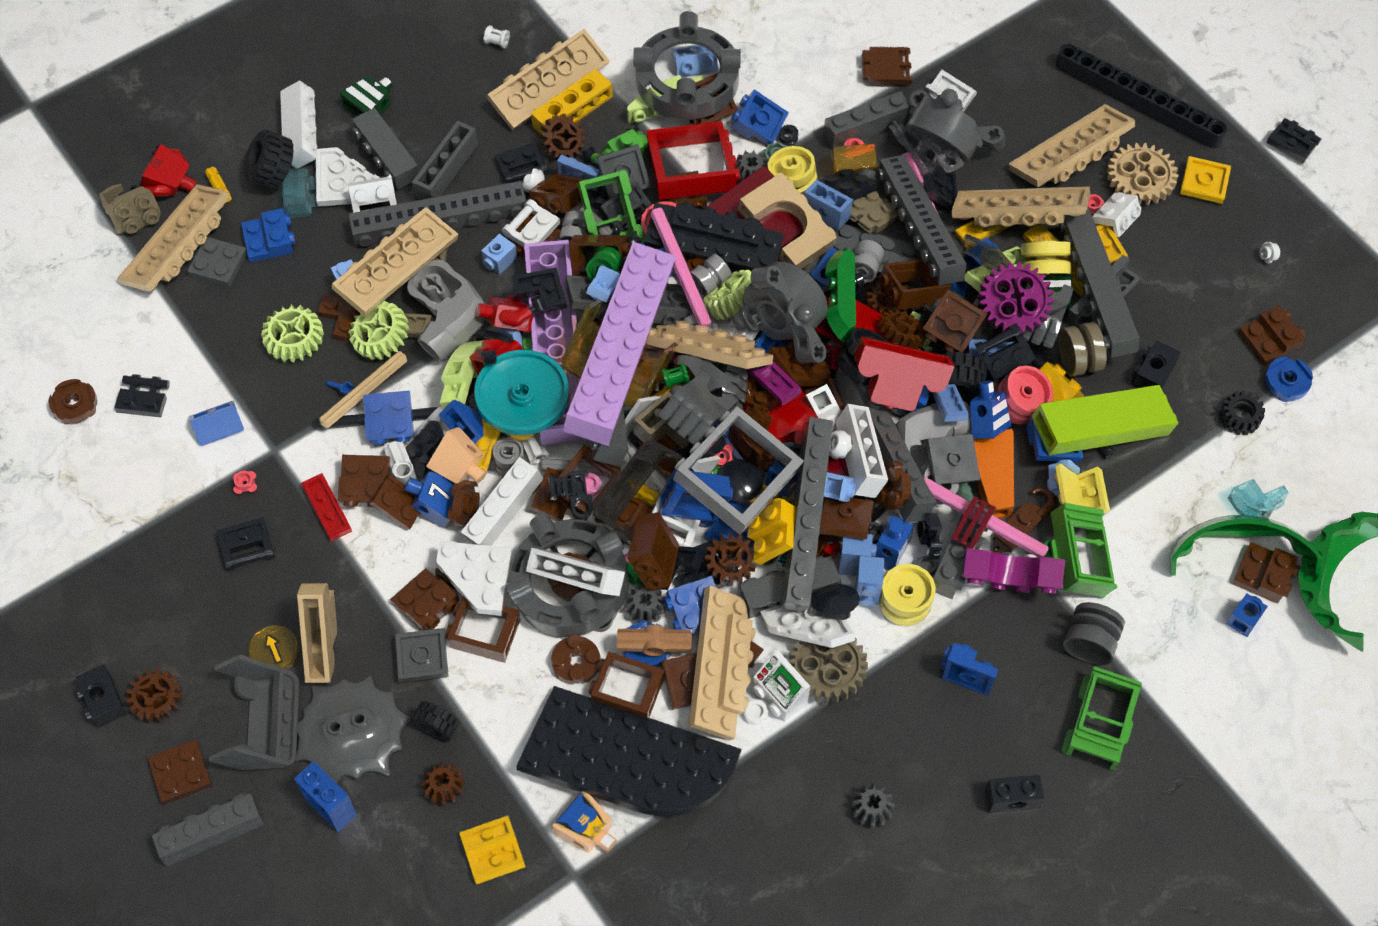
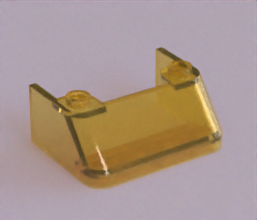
M599 299L586 307L562 357L564 369L580 379L601 327L593 321L602 303ZM674 342L666 348L660 359L649 357L642 363L640 368L637 367L624 402L625 405L633 408L638 399L646 398L650 395L662 377L661 369L667 368L678 346L677 343Z

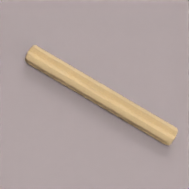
M401 351L395 353L319 417L320 424L325 428L333 425L363 399V395L372 392L407 362L406 355Z

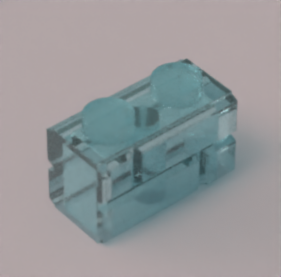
M307 168L289 170L288 175L283 181V207L285 214L289 213L290 218L312 216V207H316L315 194H312V189H316L314 176H310Z

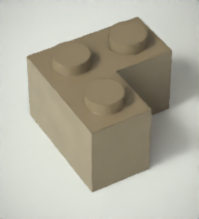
M669 391L634 419L633 433L649 448L666 434L682 449L691 443L688 439L681 437L676 430H673L668 425V422L659 416V413L673 396Z

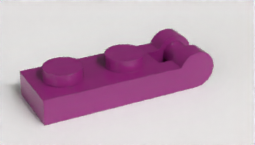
M774 362L770 365L745 369L748 375L753 376L781 405H785L801 394L800 386Z

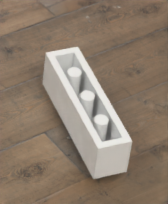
M301 81L280 91L282 136L292 140L294 153L291 165L297 169L317 159L315 93L311 87Z
M847 404L837 419L836 425L838 430H844L851 436L852 448L846 454L845 461L849 476L854 478L853 483L856 484L854 495L876 498L887 483L888 477L869 407Z
M520 457L517 459L461 531L467 541L476 545H493L543 480L538 469Z
M531 548L526 572L601 594L616 596L620 595L625 574L624 571L537 548Z

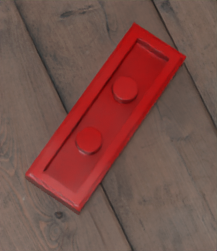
M323 473L301 482L330 542L351 533L352 529Z

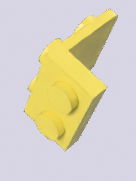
M1062 464L1055 466L1056 473L1054 476L1056 483L1059 485L1060 494L1058 498L1061 505L1063 503H1070L1102 509L1104 514L1110 512L1102 469L1095 467L1080 474H1075Z

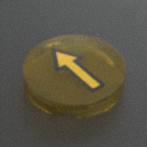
M273 625L264 627L254 635L249 645L250 658L283 669L290 668L299 653L297 638L291 630L284 626Z

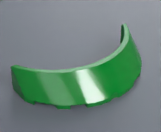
M1363 511L1351 514L1350 518L1335 524H1329L1321 530V534L1314 541L1310 542L1323 557L1320 574H1315L1313 561L1306 555L1302 556V566L1299 568L1300 592L1309 612L1324 628L1361 652L1364 650V634L1348 631L1340 626L1339 617L1332 612L1329 593L1332 577L1343 558L1360 544L1378 537V513Z
M1227 515L1202 522L1186 532L1176 542L1169 554L1170 575L1176 576L1177 559L1189 555L1192 552L1193 543L1198 538L1281 536L1290 541L1292 549L1296 553L1311 558L1315 574L1321 573L1323 557L1318 550L1300 533L1283 523L1255 515Z

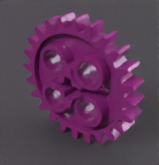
M1010 261L1007 268L1000 264L999 272L992 269L991 276H985L984 280L986 283L981 284L980 289L983 291L979 292L978 295L979 298L984 300H981L978 305L985 307L983 312L989 314L986 322L994 321V329L1002 326L1003 333L1010 329L1011 325L1017 323L1023 334L1025 328L1032 333L1034 330L1033 325L1040 328L1042 325L1040 320L1046 322L1048 319L1046 314H1050L1052 308L1048 305L1054 303V299L1048 297L1052 296L1054 291L1047 290L1051 282H1043L1045 274L1037 275L1039 268L1031 271L1029 263L1025 268H1022L1021 261L1018 262L1016 267H1013ZM1012 279L1015 281L1016 298L1020 299L1018 302V309L1021 317L1017 316V301L1015 298H1012L1014 294V288L1011 282ZM1020 283H1028L1031 289H1023ZM997 286H1005L1008 292L1001 293ZM1024 304L1033 305L1035 311H1027ZM1003 307H1008V308H1010L1011 311H1012V314H1010V315L1004 314V313L1002 312L1001 308H1003Z

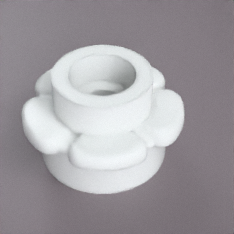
M1265 242L1260 248L1259 255L1261 259L1269 264L1279 258L1280 248L1276 243Z

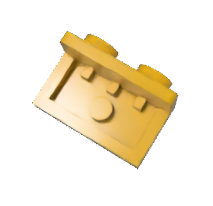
M1046 362L1040 369L1050 380L1053 388L1052 402L1084 397V394L1080 391L1082 387L1074 379L1069 380L1065 376L1066 370L1058 363L1054 365Z

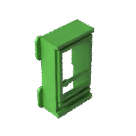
M625 170L576 183L584 207L583 214L587 229L591 235H598L596 226L614 221H623L626 218L629 230L620 232V235L628 237L634 231H637V236L640 237L641 242L644 244L645 236L642 226L636 224L628 194L631 193L632 188ZM616 182L624 215H618L616 218L595 223L586 190ZM594 246L595 251L597 252L599 249L606 246Z
M1063 503L1051 512L1055 540H1052L1050 545L1053 558L1065 559L1064 591L1104 598L1107 594L1118 588L1117 584H1114L1115 580L1102 518L1104 510ZM1074 527L1085 528L1087 538L1076 537ZM1076 541L1090 543L1095 575L1081 572Z
M1094 666L1090 675H1086L1083 678L1078 694L1082 702L1074 728L1066 733L1062 753L1071 756L1073 750L1076 749L1111 761L1110 770L1115 771L1120 762L1124 744L1129 741L1133 727L1131 719L1142 682ZM1096 682L1131 694L1123 723L1097 715L1093 711H1087ZM1089 716L1090 719H1098L1121 727L1119 737L1115 738L1084 727L1085 717Z

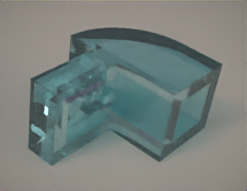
M1252 479L1233 487L1228 499L1240 515H1255L1269 518L1274 510L1279 509L1285 504L1284 501L1289 492L1283 485L1264 494L1256 481Z

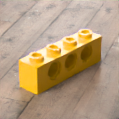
M594 69L592 72L585 74L576 83L569 85L560 94L553 96L547 103L537 107L531 113L532 127L542 134L544 131L540 128L546 125L545 121L549 118L552 119V116L556 114L560 116L563 113H566V119L574 116L573 122L579 121L613 97L612 83L597 69ZM557 124L552 128L551 132L555 131Z

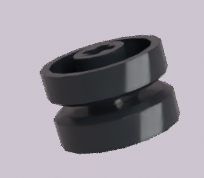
M855 328L846 339V344L837 354L836 363L848 377L861 384L869 385L871 377L863 376L859 372L854 359L860 338L862 336L884 342L888 341L869 329Z

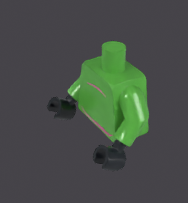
M634 124L633 128L626 129L627 132L609 140L601 154L596 153L594 147H590L589 150H583L582 154L585 162L592 161L598 165L597 156L639 144L642 157L645 158L644 148L649 145L648 138L641 132L638 124Z

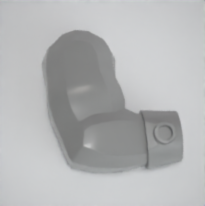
M444 260L431 261L409 279L407 290L410 295L429 309L435 317V321H431L419 336L418 342L436 361H446L460 345L471 340L474 334L482 328L486 320L484 317L476 316V307L478 303H485L473 285Z
M965 401L963 403L969 414L967 421L944 422L938 406H927L910 412L895 424L923 478L927 477L932 480L925 440L928 438L972 434L971 410ZM959 484L941 485L955 494L959 488ZM935 499V501H936L935 507L944 504V503L938 501L937 499Z

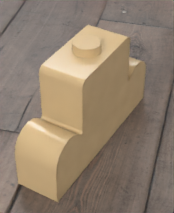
M302 583L297 599L305 683H330L335 663L333 644L337 635L334 590H329L327 583Z

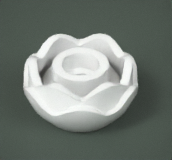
M533 169L532 174L524 177L522 186L525 192L529 193L530 189L545 180L541 169Z
M844 430L834 431L831 434L829 456L836 460L838 458H845L852 448L851 436Z

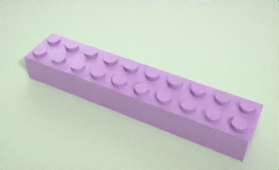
M569 240L525 243L526 272L531 273L556 267L567 306L565 309L546 313L543 310L533 314L531 325L533 351L543 353L554 359L564 370L569 384V401L566 410L556 423L540 432L541 445L585 442L588 439L563 431L568 410L582 376L578 330L576 329V310L571 309L564 284L565 276L572 275ZM536 296L529 297V307L533 306L531 299Z
M636 242L632 243L568 410L563 428L564 432L609 446L676 259L675 255Z

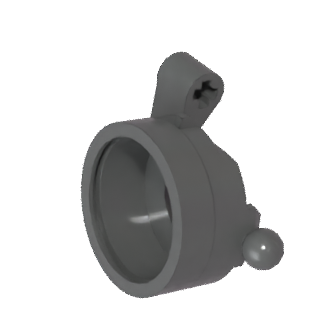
M945 89L936 99L929 97L928 93L924 90H916L911 94L910 102L913 109L909 112L911 117L905 129L916 141L938 155L954 162L966 164L977 147L981 148L983 145L991 150L998 151L1005 146L1006 137L1002 128L997 125L978 127L974 119L962 112V101L958 99V94L955 90Z
M773 262L766 267L753 269L750 276L751 284L744 292L742 311L735 313L733 317L734 325L740 329L748 326L753 331L760 329L773 340L794 341L795 356L799 363H819L824 361L826 358V348L817 335L815 328L825 319L828 306L825 295L817 282L804 270L787 262Z

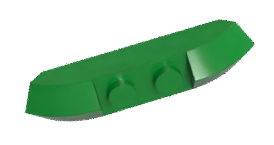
M849 248L840 249L835 252L826 266V276L829 279L828 290L831 291L826 317L832 331L843 343L856 326L855 254Z

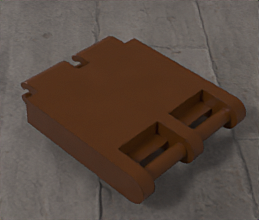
M869 47V50H863V81H870V85L912 84V77H910L911 63L909 62L910 48Z

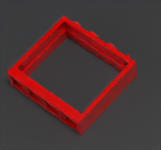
M722 121L646 130L649 143L647 149L659 200L728 192L737 185L736 180L740 179L739 168H736V157L733 155L732 143L729 142L728 129L724 130ZM719 141L726 170L665 177L660 148Z

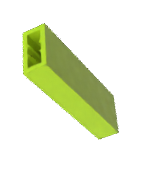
M1160 385L1039 404L1031 416L1049 456L1168 436L1178 424L1177 417L1173 413Z

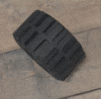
M267 129L260 131L252 140L245 157L244 173L246 180L272 190L278 188L285 180L291 168L294 153L292 140Z
M947 352L946 354H940L950 357L955 366L948 384H955L962 401L970 405L971 400L980 395L979 383L986 381L987 366L985 362L980 360L979 357L968 353ZM929 391V395L934 399L932 392Z

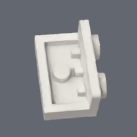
M944 70L940 71L931 85L928 83L925 86L929 97L935 99L945 89L955 90L958 94V99L962 101V112L966 110L977 94L974 89Z
M1121 192L1114 193L1092 216L1094 223L1113 226L1116 237H1120L1141 214L1138 196Z

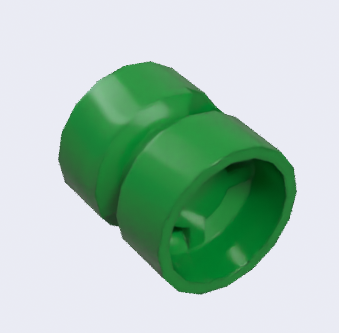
M611 247L599 249L587 264V276L593 281L601 265L618 272L622 267V256L616 249Z

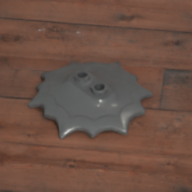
M368 676L359 683H352L344 679L338 684L329 687L312 685V701L303 709L304 717L296 725L299 744L295 761H308L310 763L314 761L336 783L343 776L347 775L358 779L366 772H377L390 776L389 757L393 752L402 749L400 735L402 729L411 721L410 717L398 709L394 693L377 689L372 676Z

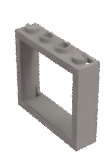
M737 406L731 413L727 411L719 420L721 424L717 428L712 426L704 436L706 439L702 444L697 442L689 452L691 455L687 459L682 458L675 466L677 471L673 480L741 535L799 471L804 460ZM733 423L786 466L743 514L689 471Z

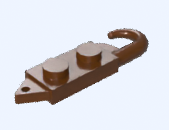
M1037 487L1030 492L1032 495L1043 493L1047 496V502L1041 508L1031 503L1023 504L1006 523L1029 535L1056 504L1055 495L1046 487ZM996 533L993 536L994 553H1012L1018 547Z

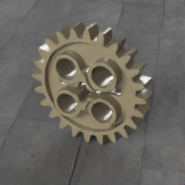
M855 638V641L833 648L799 640L800 644H793V651L789 652L790 660L788 662L810 685L809 697L812 694L816 695V702L821 697L825 698L826 703L829 702L830 697L839 702L840 695L848 699V691L856 694V686H863V679L867 677V671L865 670H868V662H866L867 653H862L863 645L856 646L857 638ZM819 649H827L828 651L822 652ZM841 660H847V661H849V662H848V663H842V662H840V661H841ZM807 667H814V668H816V669H814V670H808V669H806V668H807ZM829 678H834V679H836L837 681L831 682V681H828L827 679H829Z

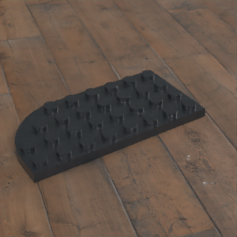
M554 686L520 756L516 770L578 792L590 794L595 798L639 813L653 816H676L698 810L712 802L722 793L731 780L742 749L649 717L646 719L592 701L590 697Z

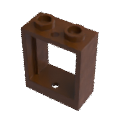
M574 235L569 242L572 275L588 277L584 246H618L623 261L620 272H618L621 274L631 248L630 243H627V236Z
M922 259L884 264L882 273L879 276L880 285L884 288L897 310L938 305L947 290L951 288L950 284L939 286L935 278L931 277L927 263H923ZM922 280L926 287L904 290L900 282Z
M584 444L559 477H567V474L573 472L584 459L610 479L594 499L593 513L617 483L622 472L619 466L593 460L592 450ZM557 496L556 500L570 509L569 498ZM583 502L575 505V510L579 514H585L589 510L588 506Z
M660 512L638 516L627 559L648 591L670 587L679 543Z
M463 596L461 603L457 602L455 606L453 624H449L446 630L445 638L448 640L449 647L505 663L521 621L519 610L503 606L502 616L492 615L505 619L497 644L492 645L459 636L468 609L475 611L469 601Z
M608 651L606 658H602L599 662L597 681L593 680L590 685L588 694L591 695V700L646 719L650 718L664 681V669ZM612 666L650 678L640 705L602 693Z

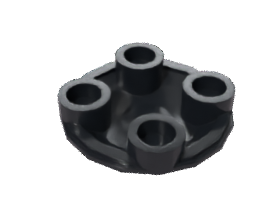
M735 459L728 461L721 466L717 475L729 477L730 487L733 488L731 501L740 505L746 504L749 500L755 498L763 487L761 470L748 460Z
M834 584L817 590L812 596L811 604L816 616L824 615L827 617H837L839 620H846L859 605L860 597L858 592L851 586Z

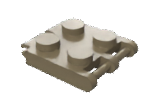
M876 191L852 203L850 219L854 222L859 220L860 223L857 225L868 233L875 232L877 234L900 219L898 210L893 208L889 200L886 198L882 199Z

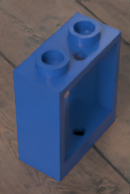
M674 469L659 494L660 514L715 522L718 516L694 496L683 495L684 492H689L673 480L677 471ZM691 471L727 502L731 501L733 488L730 487L728 476Z
M314 761L294 778L304 799L337 832L341 831L357 816L348 794Z

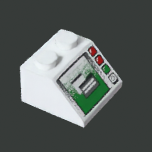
M776 650L754 675V693L760 699L764 698L769 704V709L776 717L780 716L784 722L808 703L810 685L786 658Z

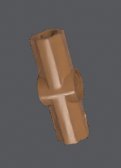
M649 625L644 629H618L617 651L643 652L648 656H661L665 652L691 653L692 630H670L660 625Z

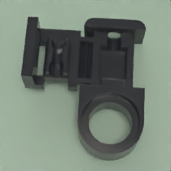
M586 470L569 472L567 477L553 478V475L549 476L550 500L557 499V496H565V498H569L570 511L575 519L585 520L589 518L593 510L592 494H587L585 480L589 472ZM583 502L588 506L589 510L585 514H579L575 510V505Z
M925 513L926 520L917 523V535L921 545H927L929 551L926 559L939 560L940 551L943 548V542H940L939 539L942 525L937 513Z

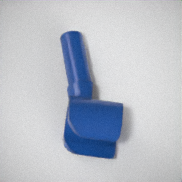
M330 380L327 382V386L340 390L344 396L355 388L349 381L343 384Z

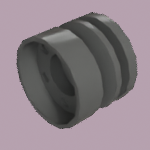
M1092 602L1080 603L1075 608L1063 647L1066 652L1080 661L1093 665H1108L1113 661L1118 646L1117 641L1120 640L1125 620L1117 611L1108 606Z

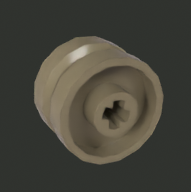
M1095 322L1080 324L1079 328L1071 326L1060 329L1058 333L1060 359L1063 368L1070 377L1085 374L1086 370L1091 373L1105 369L1107 361L1105 341L1099 326Z

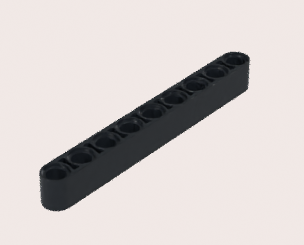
M1066 43L1060 47L1056 60V66L1059 70L1207 147L1218 148L1221 146L1227 131L1226 124L1221 120L1073 44Z

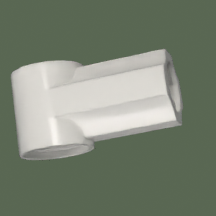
M540 432L527 440L520 441L530 465H539L542 459L549 458L545 445H541Z
M394 441L389 443L384 448L386 456H390V466L394 477L404 485L409 477L417 480L414 467L403 442Z

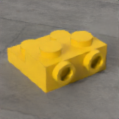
M781 498L773 499L772 504L764 508L748 526V538L755 541L753 562L762 565L793 548L796 506Z

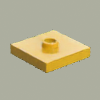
M1189 156L1180 194L1223 204L1231 166Z

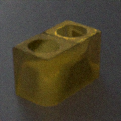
M875 144L833 147V174L846 169L859 172L860 168H869L877 171Z

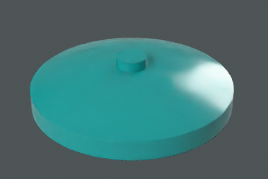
M514 350L497 356L496 364L484 366L477 377L474 394L477 409L490 426L506 434L531 435L549 428L563 415L569 401V384L562 367L548 355L533 350Z

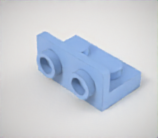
M690 45L671 49L672 58L676 64V72L680 77L718 70L717 57L705 47Z

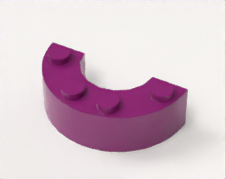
M967 548L963 577L968 579L967 584H991V589L995 590L1015 587V592L1030 593V589H1039L1041 593L1056 594V590H1060L1063 587L1065 559L1010 556L988 550Z

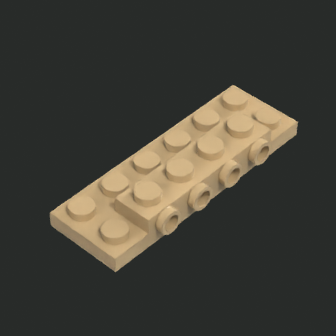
M585 28L562 43L560 41L551 48L552 51L547 54L543 52L535 59L536 62L531 65L529 63L525 64L519 70L520 73L515 76L513 74L509 75L504 79L502 85L487 94L486 98L512 131L529 120L531 113L537 107L547 103L553 96L560 94L569 85L580 80L585 74L592 72L594 69L599 71L609 64L610 60Z
M1104 104L1010 162L1009 171L1036 187L1043 185L1047 181H1051L1054 184L1059 181H1066L1070 174L1077 170H1084L1089 162L1100 160L1105 152L1116 150L1120 144L1119 136L1134 128L1135 120Z
M196 184L118 276L117 280L121 285L151 292L160 280L169 282L173 277L177 276L181 266L192 259L195 249L205 243L210 231L219 226L221 217L217 212L230 197L226 190Z
M1090 187L958 191L952 208V218H959L961 220L974 218L975 225L982 227H991L993 225L1008 227L1016 224L1034 226L1046 223L1048 225H1058L1064 223L1066 215L1077 217L1086 214L1090 198Z
M425 207L406 224L399 225L390 237L386 236L383 238L379 246L374 250L370 249L367 251L363 259L358 263L354 262L351 264L347 272L332 283V289L365 317L458 239V233Z
M676 321V324L657 325L656 328H651L646 342L647 345L744 369L773 363V355L765 353V350L762 348H754L755 341L746 338V335L733 334L732 336L727 334L725 330L716 329L712 331L703 325H695L694 327L689 325L690 323L687 321Z
M711 585L704 589L689 727L726 740L735 739L737 715L743 713L749 703L745 693L746 687H748L751 681V675L748 673V664L753 659L750 644L755 637L756 630L752 628L753 620L748 619V609L744 598Z

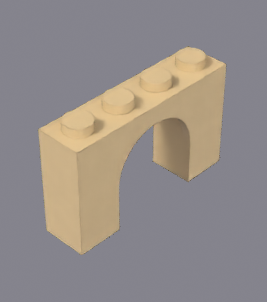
M782 172L740 199L737 210L746 220L749 217L760 220L772 212L785 211L796 216L801 222L804 233L781 249L778 258L781 262H787L802 269L826 253L831 247H834L837 239L834 230L823 222L819 212L812 209L806 197L795 189L791 179L786 178Z

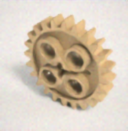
M1135 143L1134 148L1127 144L1126 149L1120 147L1118 153L1114 152L1113 157L1110 158L1106 171L1108 173L1107 180L1111 181L1110 187H1116L1114 193L1122 192L1124 194L1138 196L1139 205L1142 200H1145L1147 205L1150 204L1151 200L1157 204L1159 198L1165 200L1167 195H1171L1172 190L1176 186L1178 178L1176 172L1178 168L1173 167L1175 161H1168L1170 155L1166 154L1163 156V149L1155 151V145L1147 148L1146 143H1144L1143 147Z

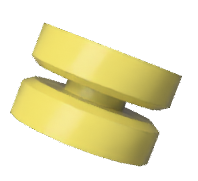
M790 146L776 151L768 161V170L774 176L782 172L786 178L791 179L795 189L800 194L804 195V192L812 183L818 180L814 156L803 147Z
M1046 240L1021 244V256L1035 259V261L1022 263V268H1025L1029 263L1031 271L1039 268L1038 275L1071 274V263L1067 260H1057V258L1067 257L1071 254V243Z
M913 564L897 565L889 570L883 579L879 599L880 608L885 617L896 625L902 626L917 625L925 620L931 611L936 587L932 576L927 570Z

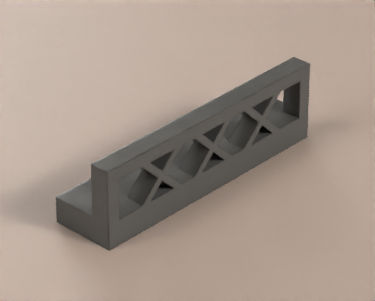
M1122 255L1112 265V269L1125 298L1140 282L1141 277L1127 268L1130 259ZM1125 275L1132 282L1130 284H1120L1119 278ZM1083 295L1069 310L1066 322L1071 326L1079 328L1081 323L1078 321L1081 318H1091V322H1095V314L1092 315L1088 312L1090 311L1088 297L1085 298Z

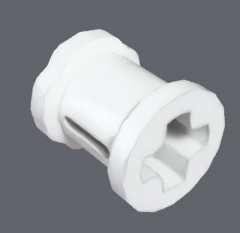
M489 25L485 30L484 43H493L505 49L509 42L510 32L509 30H497Z

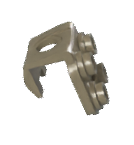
M121 184L110 186L100 193L102 205L109 215L117 234L124 232L133 234L139 229L159 221L161 215L160 208L153 193L147 188L138 187L119 196L118 194L123 192L124 189Z

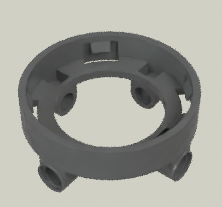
M685 11L679 16V27L663 30L648 39L642 47H634L633 66L636 72L638 93L650 108L667 117L688 120L715 114L731 102L738 90L741 49H734L732 44L722 35L712 30L698 27V15L692 11ZM680 44H695L707 48L717 57L720 63V71L717 77L703 88L696 89V82L691 78H681L677 81L676 89L664 84L658 78L655 72V63L658 57L668 48ZM648 85H651V87L662 96L658 97L654 95L646 87ZM723 86L727 88L723 93H721L717 97H711L713 94L717 93Z
M547 513L535 516L530 521L533 533L518 547L509 567V583L505 587L513 603L516 604L521 615L531 626L549 635L569 637L573 634L583 635L600 628L619 611L629 589L630 575L622 551L624 547L616 531L608 532L603 527L585 520L568 519L553 522ZM568 541L581 542L591 546L601 556L604 566L625 572L620 595L612 596L598 592L592 595L590 591H582L571 599L572 606H554L546 603L534 592L531 584V573L526 572L531 548L547 550L553 545ZM541 613L551 618L561 619L560 624L549 621L543 622L538 620Z

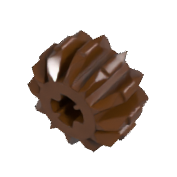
M441 761L439 764L440 768H436L431 764L430 769L432 773L424 772L423 776L426 780L421 782V786L425 789L424 796L426 798L431 797V802L434 805L441 800L442 805L445 806L447 799L455 803V794H463L461 787L465 785V780L461 778L463 775L460 769L455 770L453 763L449 764L446 768L445 763Z

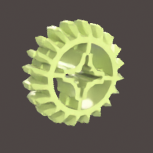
M750 270L734 272L731 278L722 285L717 283V288L707 296L704 295V305L712 318L725 320L727 317L732 318L735 313L742 311L744 292L751 284Z
M383 301L365 317L362 314L354 316L356 321L350 323L352 329L348 331L351 336L349 340L354 349L363 357L374 361L376 358L383 360L385 355L391 358V352H398V346H404L402 340L408 338L406 332L410 329L404 312L395 304Z
M291 304L289 309H285L282 306L280 312L274 310L273 317L267 316V322L263 323V330L261 331L262 342L270 355L273 354L276 360L281 358L285 363L290 359L294 363L295 359L299 358L303 361L305 355L311 357V351H318V345L322 344L324 332L318 316L312 313L309 308L304 310L300 305L295 309ZM306 327L310 329L307 335L304 334ZM278 332L281 333L279 341L276 340Z

